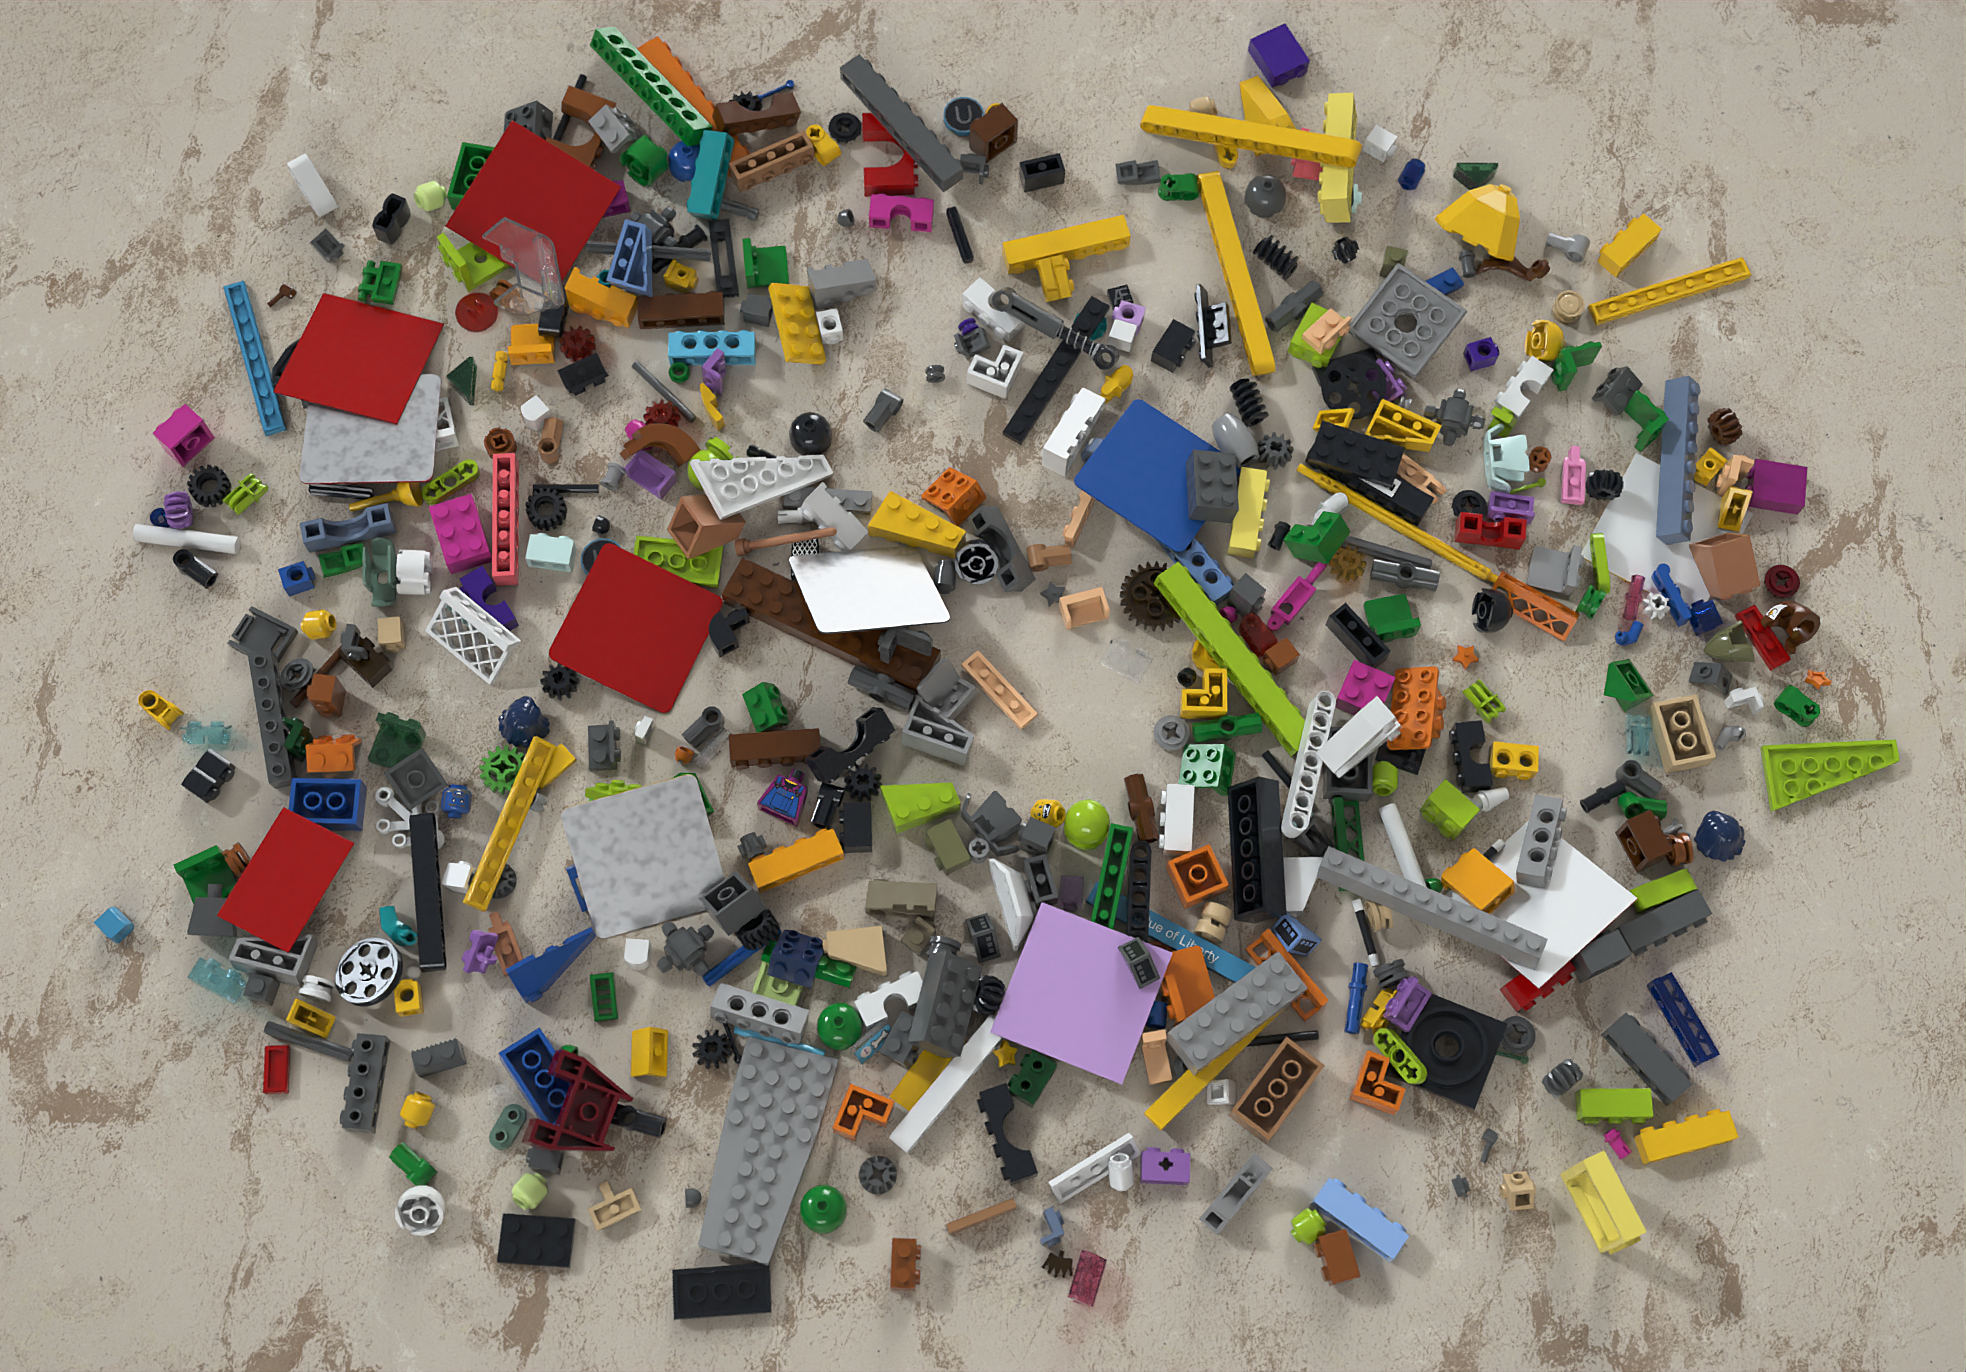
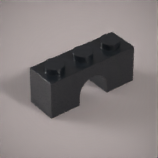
M1482 720L1456 722L1449 731V741L1454 745L1455 750L1452 758L1454 765H1457L1458 773L1456 774L1457 786L1461 787L1462 794L1488 790L1493 785L1490 764L1477 763L1470 757V750L1482 748L1486 742Z

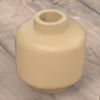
M1208 96L1192 100L1190 102V109H1187L1190 112L1218 115L1214 99L1210 100Z

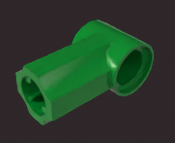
M1626 792L1618 799V805L1627 819L1649 810L1660 821L1666 818L1667 802L1665 800L1637 797L1632 792Z
M404 1142L397 1145L389 1156L392 1162L407 1174L406 1177L415 1186L427 1185L438 1173L435 1168L424 1158L421 1159Z

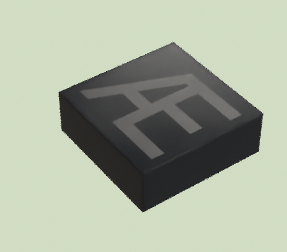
M1128 284L1107 289V295L1113 311L1115 307L1119 308L1121 300L1134 304Z

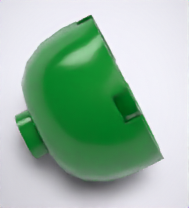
M834 1003L822 1010L817 1019L816 1029L820 1040L826 1047L843 1051L859 1042L863 1034V1021L859 1012L853 1006L846 1003Z
M818 1185L809 1189L804 1194L800 1203V1216L803 1223L811 1231L818 1234H829L837 1230L844 1223L847 1216V1203L844 1195L837 1188L830 1185Z

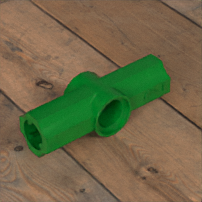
M1259 712L1239 716L1225 715L1220 719L1192 723L1195 743L1219 739L1229 741L1234 737L1262 733L1263 731ZM1228 724L1233 730L1225 731L1222 725Z

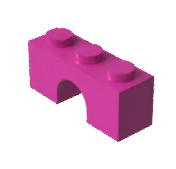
M871 194L869 227L890 229L891 220L895 216L904 215L911 220V231L932 232L934 200L925 197L908 198L907 196L895 197L885 194Z

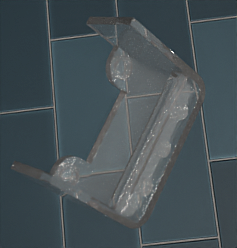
M506 217L502 218L482 235L483 239L499 245L503 260L514 264L518 283L494 300L495 305L519 315H527L557 309L564 304L565 298L555 246L549 237Z

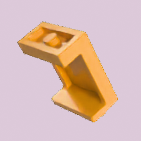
M1475 848L1468 853H1463L1458 862L1452 867L1446 868L1441 876L1444 889H1452L1469 905L1488 914H1491L1515 893L1514 880Z

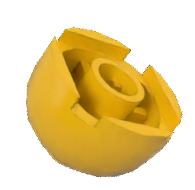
M1537 319L1531 324L1534 326L1532 331H1528L1526 334L1525 353L1530 355V358L1533 356L1543 363H1548L1558 357L1560 351L1565 347V339L1562 329L1556 323Z

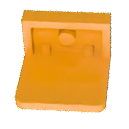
M538 324L513 325L511 327V346H508L511 364L555 363L554 337L539 336Z

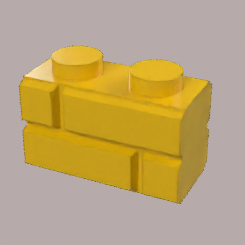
M1062 254L1036 260L1045 302L1071 297L1074 291V284L1072 279H1068L1067 271L1070 270L1068 259L1064 258Z

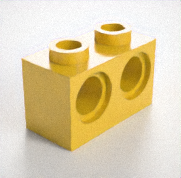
M1494 741L1489 748L1491 774H1495V777L1498 778L1515 776L1519 780L1534 778L1538 772L1539 746ZM1497 758H1504L1507 764L1503 765L1499 763ZM1520 760H1526L1529 763V767L1523 766Z

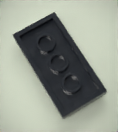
M1322 420L1308 461L1391 489L1405 447Z
M756 1263L672 1270L674 1320L772 1313L770 1264Z

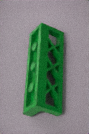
M1334 797L1331 802L1335 849L1346 854L1352 849L1358 854V859L1364 861L1359 801H1343V797ZM1344 808H1354V817L1350 821L1345 818ZM1348 827L1356 832V839L1352 843L1347 840L1346 829ZM1338 887L1339 891H1348L1341 887Z

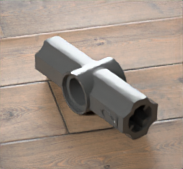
M1310 281L1298 292H1292L1287 295L1280 306L1265 317L1267 326L1272 331L1278 332L1293 319L1295 321L1300 319L1307 312L1310 304L1315 303L1324 295L1321 285L1317 281Z
M1374 559L1370 579L1394 583L1400 588H1408L1410 586L1436 591L1440 571L1418 568L1409 562L1397 564ZM1400 573H1407L1410 578H1404Z
M855 666L852 669L848 679L849 685L867 692L873 699L883 703L890 702L908 711L912 707L917 692L897 684L893 678L878 673V675L859 666Z

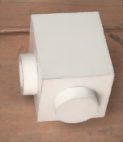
M459 861L458 864L448 863L442 885L454 892L467 893L477 869L472 867V864L464 861Z

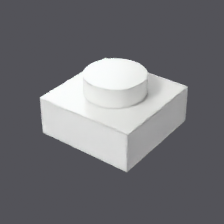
M644 716L642 722L638 721L634 733L638 743L646 745L655 728L652 718Z

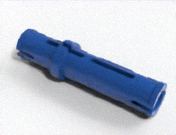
M1353 963L1352 979L1348 986L1350 996L1344 1032L1350 1034H1359L1363 998L1365 991H1367L1366 976L1368 965L1365 963Z

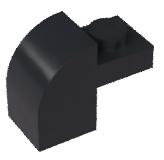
M745 608L731 611L726 618L719 611L711 619L709 636L719 658L739 648L738 640L733 631L750 623L749 615Z

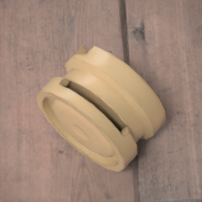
M1571 290L1561 292L1552 306L1553 317L1556 321L1567 324L1575 323L1580 318L1585 307L1583 297Z
M1371 900L1365 902V911L1368 913L1367 920L1370 928L1374 927L1372 929L1373 932L1380 931L1381 928L1390 929L1393 927V917L1390 908Z

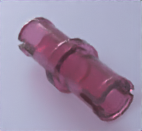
M1631 576L1629 591L1625 594L1626 604L1624 613L1622 614V617L1626 620L1633 621L1637 619L1639 603L1643 600L1642 590L1646 580L1644 576Z

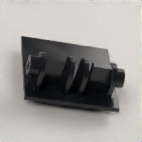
M1386 741L1378 748L1375 761H1387L1398 769L1418 775L1426 749L1390 750L1387 747Z

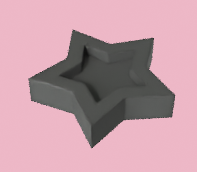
M1050 582L1048 589L1041 592L1040 595L1047 599L1048 606L1050 607L1055 602L1059 603L1065 587H1056Z

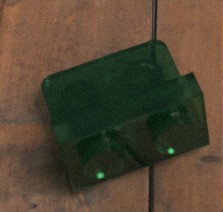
M378 712L375 721L380 729L369 753L368 760L373 764L390 769L419 750L426 736L421 723L414 719H408L407 721L399 719L398 715L391 712L386 714Z

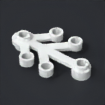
M381 787L377 790L375 795L377 802L383 807L389 806L405 820L389 822L387 819H380L376 824L377 830L382 834H387L390 831L410 830L409 816L422 814V803L413 808L411 814L395 799V793L391 788ZM387 792L388 796L384 799L381 798V794ZM431 800L427 802L425 809L427 813L434 812L439 850L445 842L443 833L438 830L440 805L436 801ZM436 805L437 808L435 811H429L430 806ZM383 823H387L388 826L386 829H380V826ZM398 833L392 838L396 848L402 849L406 846H411L410 837H405L404 834ZM398 838H404L402 844H396Z

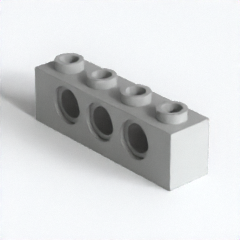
M1535 794L1516 870L1518 884L1545 888L1546 880H1551L1553 867L1550 864L1551 860L1555 861L1557 856L1555 843L1560 841L1562 835L1560 822H1565L1567 808H1563V799ZM1545 840L1546 842L1540 843L1538 841ZM1537 859L1542 860L1541 862H1534Z
M720 983L711 1004L710 1018L719 1023L736 1025L742 1030L749 1029L758 1032L765 1037L772 1036L788 1044L795 1043L799 1045L808 1023L809 1010ZM736 1007H737V1008H740L741 1010L735 1011V1010H733L732 1008H736ZM761 1014L763 1017L758 1018L754 1015ZM783 1021L785 1024H778L777 1022Z

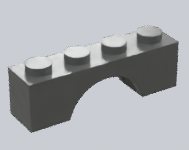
M981 506L967 518L976 537L987 541L995 548L1000 562V569L996 575L1005 592H1021L1036 580L998 506Z

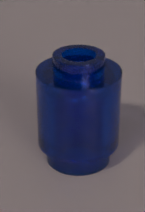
M1413 158L1406 163L1398 178V182L1403 189L1415 190L1425 173L1426 166L1423 161Z

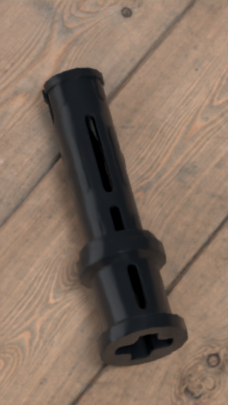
M696 224L692 231L680 236L677 244L678 247L694 248L702 241L706 242L708 237L703 229ZM653 259L652 271L657 274L664 267L668 266L673 259Z

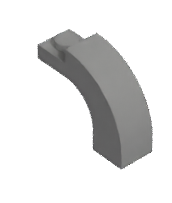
M1254 1153L1199 1220L1218 1235L1273 1168Z

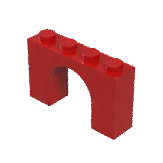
M862 113L863 142H891L899 146L904 153L900 161L892 166L863 167L864 195H914V187H918V174H914V169H918V164L872 113Z

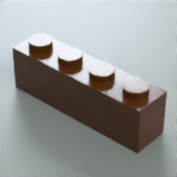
M688 292L678 295L667 293L659 296L653 295V297L646 295L637 297L640 329L725 325L723 292Z
M819 728L729 735L730 763L732 767L740 770L757 765L760 768H768L772 764H781L782 766H792L798 762L807 764L804 759L821 747Z

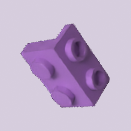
M1491 491L1489 494L1487 518L1493 519L1496 522H1501L1504 517L1526 519V525H1530L1535 517L1533 512L1534 497Z
M1415 976L1401 980L1397 986V994L1388 1001L1385 1006L1386 1012L1383 1017L1404 1032L1410 1031L1432 994L1417 983L1419 979Z

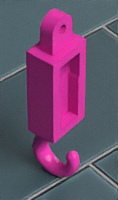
M1318 562L1305 580L1300 576L1296 578L1271 609L1273 615L1267 622V627L1270 631L1275 632L1284 623L1289 625L1315 594L1316 588L1312 585L1325 570L1327 564ZM1284 603H1289L1293 606V611L1288 615L1280 609Z

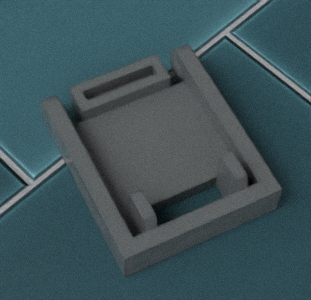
M251 606L249 611L256 615L255 619L245 614L232 634V637L239 641V644L232 640H229L227 644L247 655V653L272 650L279 638L283 636L285 638L274 653L279 663L298 631L296 628Z

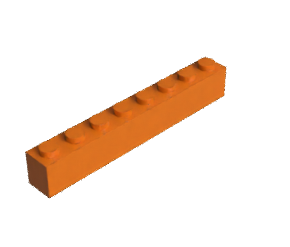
M657 36L639 46L637 50L713 126L711 131L719 132L712 117L715 109L714 104L711 100L707 101L702 88L693 83L694 80L689 71L683 70L681 61L677 56L674 57L671 54L669 45L665 41L662 42ZM731 136L735 141L730 162L749 155L750 152L747 147L739 143L738 136ZM729 168L728 174H727L728 177H731V175H730V168Z

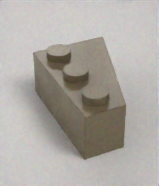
M874 879V881H869L865 911L869 914L916 919L920 916L923 920L928 918L930 921H934L938 883L889 882L885 879Z

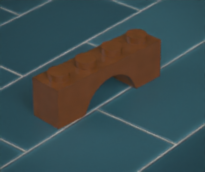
M793 92L773 95L769 108L763 111L745 109L736 101L716 103L712 117L719 132H725L730 136H734L740 133H753L759 130H772L778 127L797 125L801 110Z

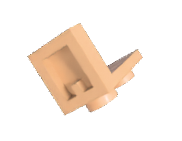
M1165 1029L1142 1033L1140 1037L1149 1084L1172 1080L1165 1046L1167 1039Z

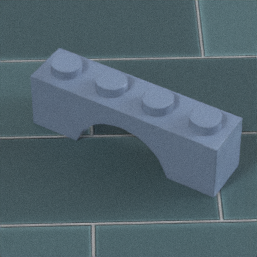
M388 503L367 507L361 515L349 520L329 521L319 518L300 523L303 543L309 553L397 533L394 516Z

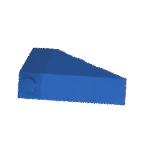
M592 927L565 939L560 947L549 946L541 956L535 958L532 954L505 969L525 1003L529 1001L533 1003L542 998L543 993L555 983L594 940L596 934Z

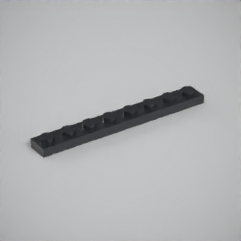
M1091 296L1071 326L1072 330L1076 333L1079 332L1083 337L1087 336V339L1090 340L1109 311L1110 305ZM1062 340L1003 430L1004 436L1022 445L1081 354L1080 349H1074L1073 345H1067L1066 341Z

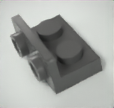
M614 720L609 721L607 725L588 726L590 771L617 770V762H621L620 748L617 749L616 742L620 740V728L616 727Z

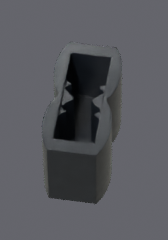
M392 193L385 199L382 211L375 216L372 224L379 241L392 245L399 238L401 228L407 224L411 215L406 198Z
M208 749L199 759L196 766L187 774L181 785L202 801L208 803L218 797L221 785L232 779L236 767L212 749Z

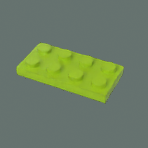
M636 535L633 554L698 586L719 588L724 545L688 559L674 539Z

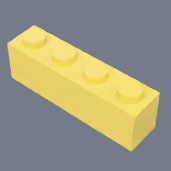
M1241 467L1237 486L1239 511L1232 521L1228 555L1253 559L1255 551H1260L1261 539L1258 538V532H1262L1264 526L1261 511L1265 512L1267 499L1263 497L1264 492H1268L1270 479H1266L1267 471Z

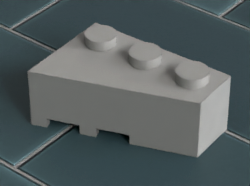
M918 695L903 729L901 744L965 766L973 746L974 735L954 720L946 718L940 713V710L928 705Z

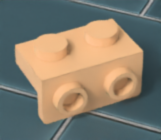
M1733 455L1729 462L1724 465L1721 473L1717 475L1715 487H1718L1716 494L1723 497L1730 486H1733L1736 481H1742L1754 465V460L1744 455Z

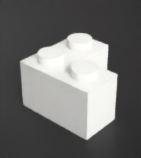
M1003 345L995 362L975 354L967 370L966 384L1006 399L1023 364V352Z

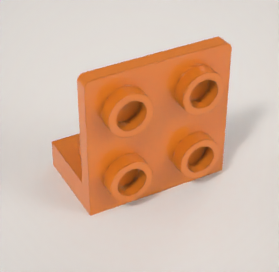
M951 467L944 471L921 495L923 500L944 510L950 522L958 527L987 498L977 480Z

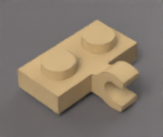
M608 1181L598 1185L605 1201L588 1208L597 1231L642 1210L632 1187L614 1196Z

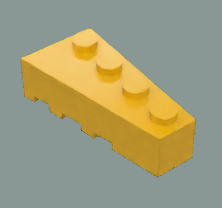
M891 490L868 524L869 536H879L886 538L887 541L905 543L914 548L927 549L928 552L954 559L959 548L966 542L965 530Z

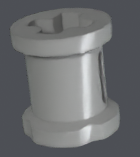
M610 462L607 465L608 471L605 477L601 479L600 484L609 490L617 491L622 475L626 474V471L621 465Z
M982 838L973 839L969 844V855L974 863H984L989 856L988 842ZM977 847H980L982 854H977Z

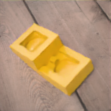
M702 382L700 384V392L705 411L714 427L720 431L725 427L723 416L716 410L718 407L717 397Z

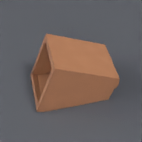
M706 494L681 496L667 531L688 559H692L738 539L746 521L740 513L720 520Z
M1727 532L1689 544L1692 556L1711 597L1728 600L1733 598V594H1747L1753 591L1752 588L1761 586L1750 535Z

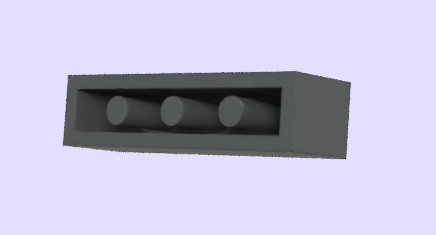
M1698 889L1629 921L1615 930H1619L1629 950L1636 957L1648 951L1646 947L1652 944L1655 947L1668 941L1667 937L1673 934L1675 938L1688 932L1686 928L1692 925L1698 928L1708 922L1707 918L1712 912Z
M1625 1013L1607 1028L1601 1036L1667 1106L1692 1085L1689 1081L1690 1077L1684 1070L1677 1068L1673 1063L1672 1057L1666 1051H1662L1656 1045L1657 1042L1652 1035L1645 1033L1639 1027L1640 1023L1634 1016H1629Z

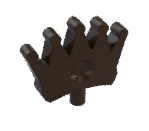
M1060 1250L1059 1256L1051 1252L1042 1265V1269L1049 1264L1047 1273L1050 1274L1055 1267V1278L1058 1277L1060 1270L1062 1271V1278H1065L1067 1270H1069V1275L1072 1277L1073 1260L1072 1258H1063L1065 1251Z

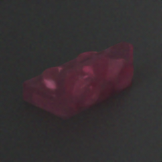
M1081 1250L1068 1298L1073 1299L1077 1304L1093 1307L1107 1259L1090 1251Z

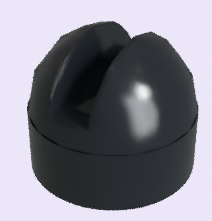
M598 515L593 523L592 531L598 534H605L610 529V522L607 518Z
M1187 667L1178 673L1177 679L1182 686L1190 687L1196 681L1197 674L1195 670Z

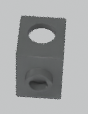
M1694 662L1689 682L1691 684L1715 685L1723 695H1727L1732 674L1722 663ZM1725 675V684L1723 686L1722 678Z

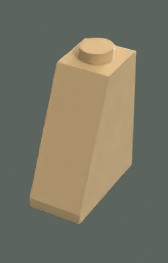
M882 926L826 932L827 939H822L824 953L829 954V958L856 966L857 969L876 975L887 976Z

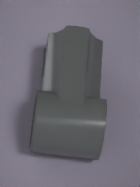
M884 388L876 398L875 405L864 418V424L870 430L879 432L891 415L894 416L898 413L904 399Z
M714 706L705 708L702 716L681 735L694 749L698 748L711 734L719 731L724 726L725 720L721 711ZM712 715H718V716H719V717H718V720H717L716 722H714V723H709V722H708V718H709L710 716H712Z
M1635 760L1626 761L1616 770L1617 780L1620 779L1624 785H1629L1646 798L1653 799L1663 786L1662 783L1645 772L1639 762ZM1625 768L1629 769L1633 776L1627 775Z

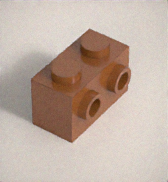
M313 674L312 683L307 688V699L322 717L333 718L334 715H342L346 694L343 685L336 676Z
M1346 1229L1317 1237L1316 1243L1313 1244L1317 1258L1321 1257L1323 1264L1321 1274L1324 1281H1328L1329 1286L1361 1277Z
M892 1238L890 1289L893 1291H915V1285H920V1270H916V1260H921V1245H917L916 1239Z

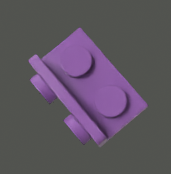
M717 348L702 366L703 383L711 392L721 396L723 394L722 379L726 375V362L724 352Z
M1379 358L1375 362L1381 367L1386 379L1384 400L1393 403L1401 396L1405 398L1407 396L1405 383L1401 378H1395L1393 375L1395 369L1389 361L1384 362ZM1370 369L1366 373V378L1370 381H1375L1379 376L1378 372L1374 369ZM1371 391L1378 400L1379 394L1376 391Z

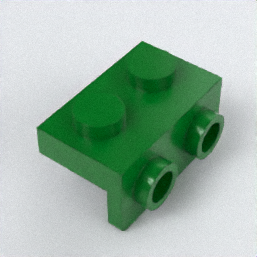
M761 682L742 694L757 733L767 732L779 724L787 725L790 723L787 717V709L782 704L780 691L775 684Z

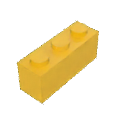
M1644 213L1638 219L1634 217L1627 224V229L1624 232L1620 230L1614 236V241L1611 244L1606 243L1599 251L1601 255L1597 262L1615 278L1652 245L1662 231V228Z

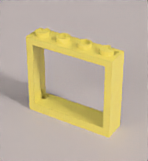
M1605 1151L1582 1160L1560 1174L1600 1253L1608 1251L1611 1255L1642 1241L1640 1235L1647 1233Z

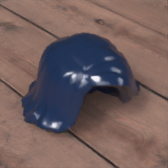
M523 696L515 700L507 710H503L502 715L498 718V728L501 731L502 737L507 740L509 745L513 744L515 747L522 745L524 748H528L534 736L543 739L550 732L548 728L550 726L549 719L542 715L540 708L529 696Z
M1714 810L1704 816L1694 837V842L1697 843V850L1701 851L1706 858L1710 857L1722 862H1726L1727 859L1733 860L1734 855H1740L1743 851L1742 847L1746 843L1743 839L1745 835L1742 826H1739V822L1730 815Z

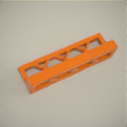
M1504 571L1500 573L1492 589L1496 590L1498 586H1501L1507 590L1508 599L1511 602L1514 614L1562 641H1565L1580 615L1578 612ZM1520 598L1526 600L1528 609L1519 610L1516 608L1514 600ZM1544 610L1548 619L1543 621L1537 620L1533 611ZM1561 620L1569 625L1564 634L1555 630L1553 622Z
M1269 928L1261 934L1260 938L1245 949L1258 966L1270 958L1271 954L1274 955L1279 951L1307 987V990L1304 992L1305 995L1299 997L1297 1003L1294 1001L1290 1004L1304 1022L1328 1003L1327 997ZM1263 943L1268 949V957H1258L1253 949ZM1300 998L1309 999L1315 1007L1305 1014L1300 1008Z

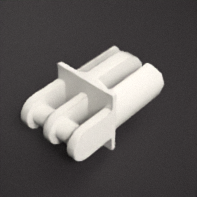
M1336 493L1323 503L1320 502L1312 525H1314L1323 511L1341 515L1345 513L1348 505L1347 496L1343 493Z

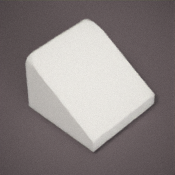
M1229 1079L1212 1080L1207 1085V1104L1235 1105V1081Z

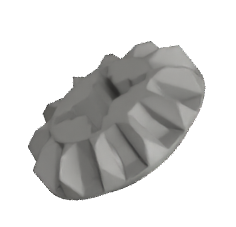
M1173 715L1165 716L1155 724L1154 738L1161 748L1171 751L1180 749L1187 743L1189 727L1180 717ZM1176 727L1175 735L1177 737L1172 736L1167 740L1168 733L1165 730L1171 731Z

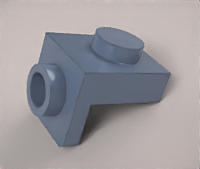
M1053 1207L1043 1211L1052 1234L1040 1239L1042 1246L1045 1244L1048 1247L1060 1243V1238L1064 1236V1231L1061 1227L1064 1224L1063 1218L1059 1211H1054Z

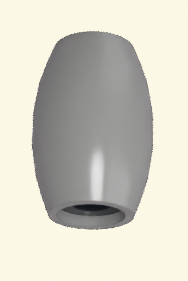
M1228 413L1219 417L1212 424L1214 438L1219 449L1223 453L1235 454L1236 467L1239 469L1241 467H1249L1259 458L1257 444L1247 426L1236 416Z

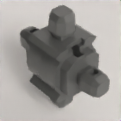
M670 206L666 207L661 212V215L654 210H651L650 214L646 212L643 215L638 212L632 213L629 218L631 221L645 224L652 231L653 246L678 247L676 240L673 238L675 230L669 223L676 216V211Z
M1456 389L1453 397H1448L1447 400L1442 399L1440 409L1432 405L1425 407L1423 416L1430 420L1437 419L1436 423L1442 425L1440 433L1443 435V444L1446 446H1453L1456 438L1461 437V435L1466 436L1469 426L1473 427L1472 429L1478 430L1484 427L1485 418L1479 415L1472 416L1474 406L1469 405V402L1465 400L1466 392L1463 389Z
M670 921L663 924L662 932L667 938L664 947L667 957L663 956L658 961V969L662 973H666L674 965L679 971H682L683 968L687 971L693 968L699 976H705L709 972V966L704 960L707 950L704 941L707 942L713 937V929L709 925H704L698 929L697 933L692 926L686 930L684 926L678 929Z

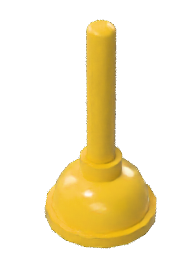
M419 482L397 483L396 488L392 489V492L350 503L349 509L354 512L393 500L396 502L401 501L408 506L420 507L423 503V497Z

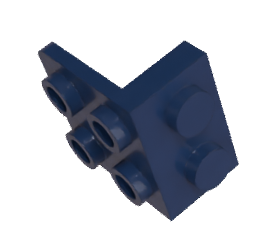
M784 930L772 951L767 975L812 988L818 964L824 954L823 940L818 937L801 934L796 930Z

